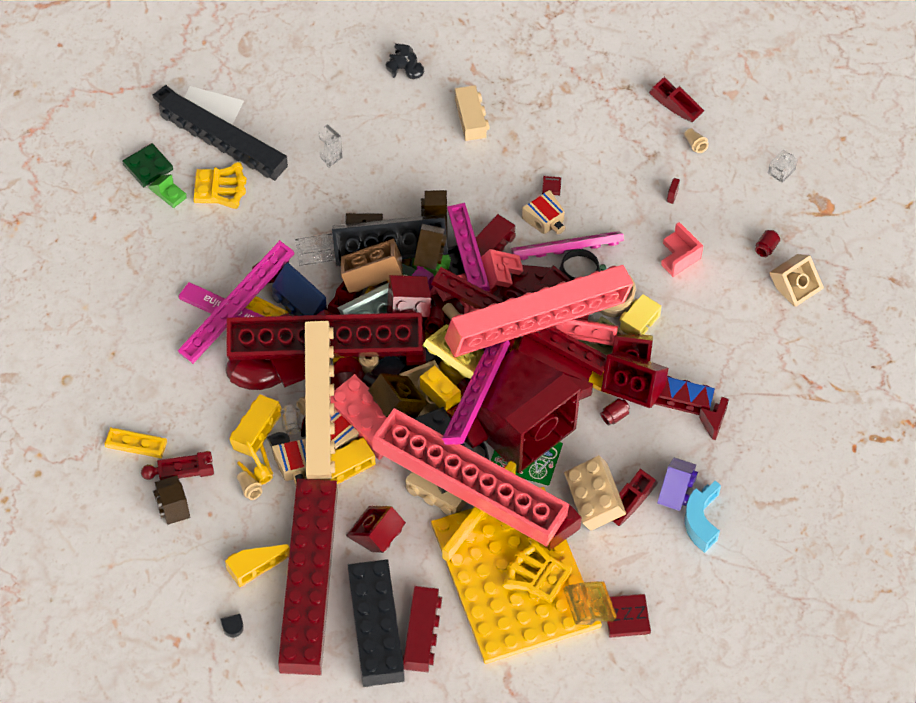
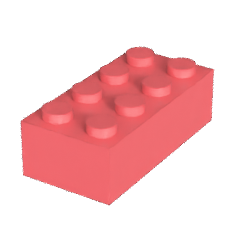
M354 374L334 390V396H331V403H334L335 409L359 432L358 440L364 438L372 450L373 437L387 417L384 416L379 405L374 402L372 395L368 391L370 388ZM372 450L373 453L375 454V457H376L378 460H380L382 457H384L383 455L379 454L378 452Z

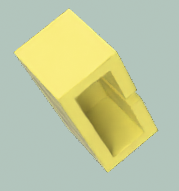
M642 294L639 299H635L632 302L629 311H625L621 315L619 320L621 321L620 330L626 334H645L648 330L646 325L651 327L659 318L662 305Z

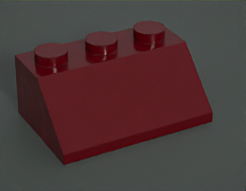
M621 351L607 354L601 391L638 405L652 408L665 388L669 368Z

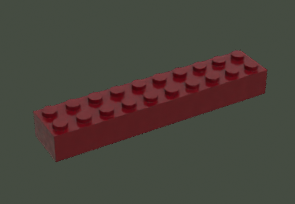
M422 313L227 318V357L229 360L305 358V322L329 321L330 327H333L334 339H330V346H334V358L423 355Z
M297 479L278 660L279 672L282 674L321 675L338 497L337 480Z

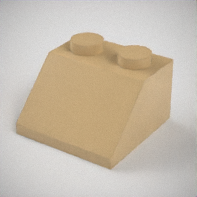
M796 254L769 272L776 289L795 307L824 288L810 255Z

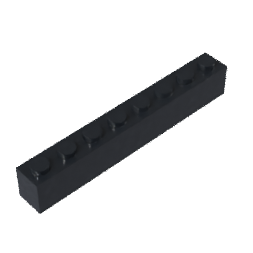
M173 91L159 104L160 115L164 120L171 121L178 128L185 129L194 137H199L208 145L218 148L222 153L229 154L236 161L243 162L250 169L257 170L266 178H271L275 181L288 167L287 155Z

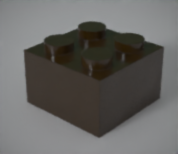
M380 373L368 390L374 402L379 405L386 417L395 408L414 419L418 417L427 404L408 376Z

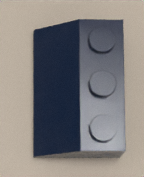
M287 262L272 285L274 300L277 303H281L286 311L294 316L317 315L324 309L327 310L326 296Z

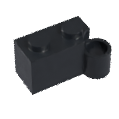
M385 356L372 372L365 374L362 382L370 388L380 373L399 375L406 372L407 363L396 356Z

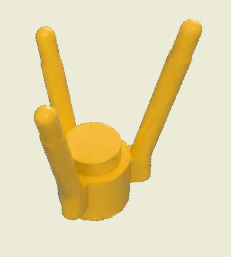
M246 441L245 443L257 464L253 469L254 474L240 461L237 462V465L261 485L266 484L272 480L274 473L270 468L264 445L262 443L260 450L265 466L259 461L250 442Z

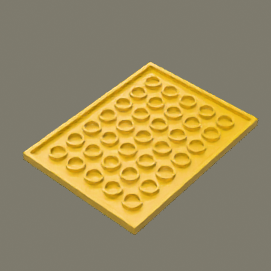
M473 508L431 521V526L441 552L444 545ZM485 513L449 562L445 560L484 664L600 628L601 621L567 540H564L550 551L545 545L536 541L548 556L572 568L571 574L551 604L536 595H531L529 591L519 589L508 590L503 587V582L507 577L508 564L514 561L517 551H522L528 547L529 543L534 539ZM533 552L529 555L531 558L544 564V561L537 553ZM521 563L520 566L535 575L538 573L537 569L526 563ZM515 574L514 580L531 583L528 579Z

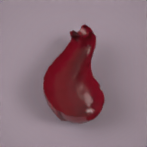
M353 357L339 358L333 364L334 377H331V384H334V390H336L354 374L362 381L364 372L359 361ZM306 415L302 420L301 437L306 436Z
M228 360L227 377L231 383L248 390H263L282 383L270 360Z

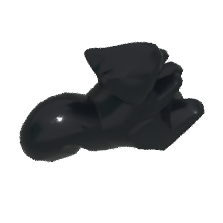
M395 44V54H390V61L386 62V68L393 78L396 77L399 69H405V74L410 79H418L423 76L424 66H422V63L417 62V56L413 52V48L410 45Z

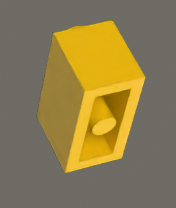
M433 366L420 376V389L439 408L444 407L447 411L460 403L461 391L436 366Z

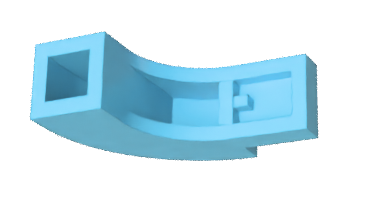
M714 481L711 485L707 484L701 492L696 488L688 499L685 512L687 534L692 542L704 553L718 540L720 532L704 515V509L720 493L721 485L717 481Z

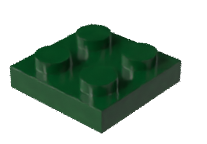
M153 143L122 160L124 167L143 188L157 180L160 176L166 175L173 170V165Z

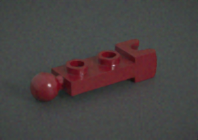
M205 451L198 452L197 455L157 460L158 467L148 464L143 466L141 476L146 480H151L156 475H159V480L177 475L178 478L214 475L213 465L207 464L213 461L212 453Z

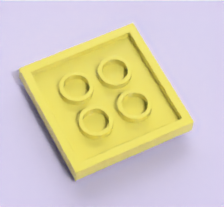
M446 324L427 338L423 346L431 354L443 359L446 365L457 369L460 375L471 379L484 350H476L454 358L444 339L449 327Z

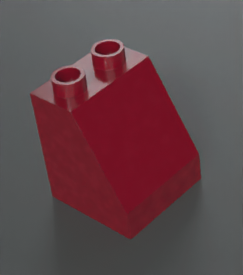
M513 349L504 356L476 415L488 436L485 442L507 463L510 461L515 463L516 472L519 474L576 430L580 388L563 372ZM466 377L456 386L461 391V398L471 380Z

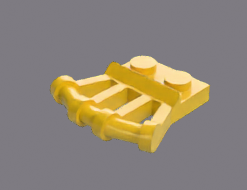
M239 162L234 163L231 167L220 170L216 167L214 169H196L194 203H218L237 209L240 205V199L246 193L244 185H246L247 178L242 172V164ZM232 174H236L237 176L236 178L225 177ZM220 185L237 186L235 188H219ZM222 196H234V197L231 198V199H228V198H225V197H222Z
M533 540L529 543L528 547L522 551H517L514 561L508 564L507 577L503 582V587L508 590L519 589L529 591L531 595H536L551 604L571 574L572 568L548 556L543 548ZM533 552L537 553L544 561V564L531 558L529 555ZM521 563H526L537 569L538 573L535 575L520 566ZM515 574L528 579L531 583L514 580Z

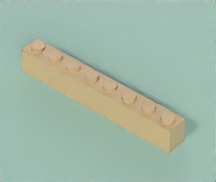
M329 321L305 322L307 479L316 480L332 479V473H335V461H331V454H335V442H331V434H335V424L331 422V415H335L334 403H331V396H334V384H331V377H334V365H330V358H334V346H330V339H334V329L330 327Z

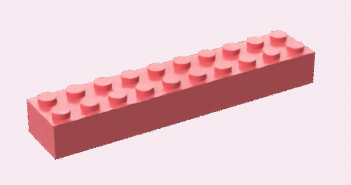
M624 265L611 266L601 272L595 271L585 277L579 276L572 281H563L550 288L544 287L537 292H528L515 299L509 298L499 304L493 303L483 309L477 308L464 315H455L451 318L444 339L455 358L623 304L633 286V281Z
M395 408L392 410L374 435L372 450L539 543L548 546L568 514V503L460 444L445 445L442 439L444 435Z

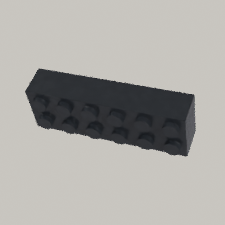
M444 214L333 225L332 235L336 266H341L342 256L391 239L395 240L402 259L415 258L422 224L444 228L443 235H446ZM447 238L445 247L441 246L444 248L443 255H448Z
M385 559L348 564L363 687L404 682V667L389 561Z

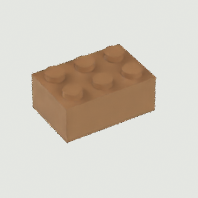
M394 239L341 257V276L349 293L360 292L369 286H377L389 280V275H402V257Z

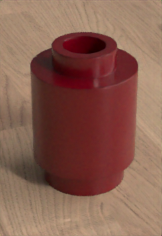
M765 230L756 243V253L761 257L771 255L780 242L779 234L774 230Z
M431 307L430 317H425L424 327L430 334H434L443 327L445 313L441 308Z
M618 398L603 408V411L600 413L601 418L608 426L614 425L629 415L630 406L626 400Z

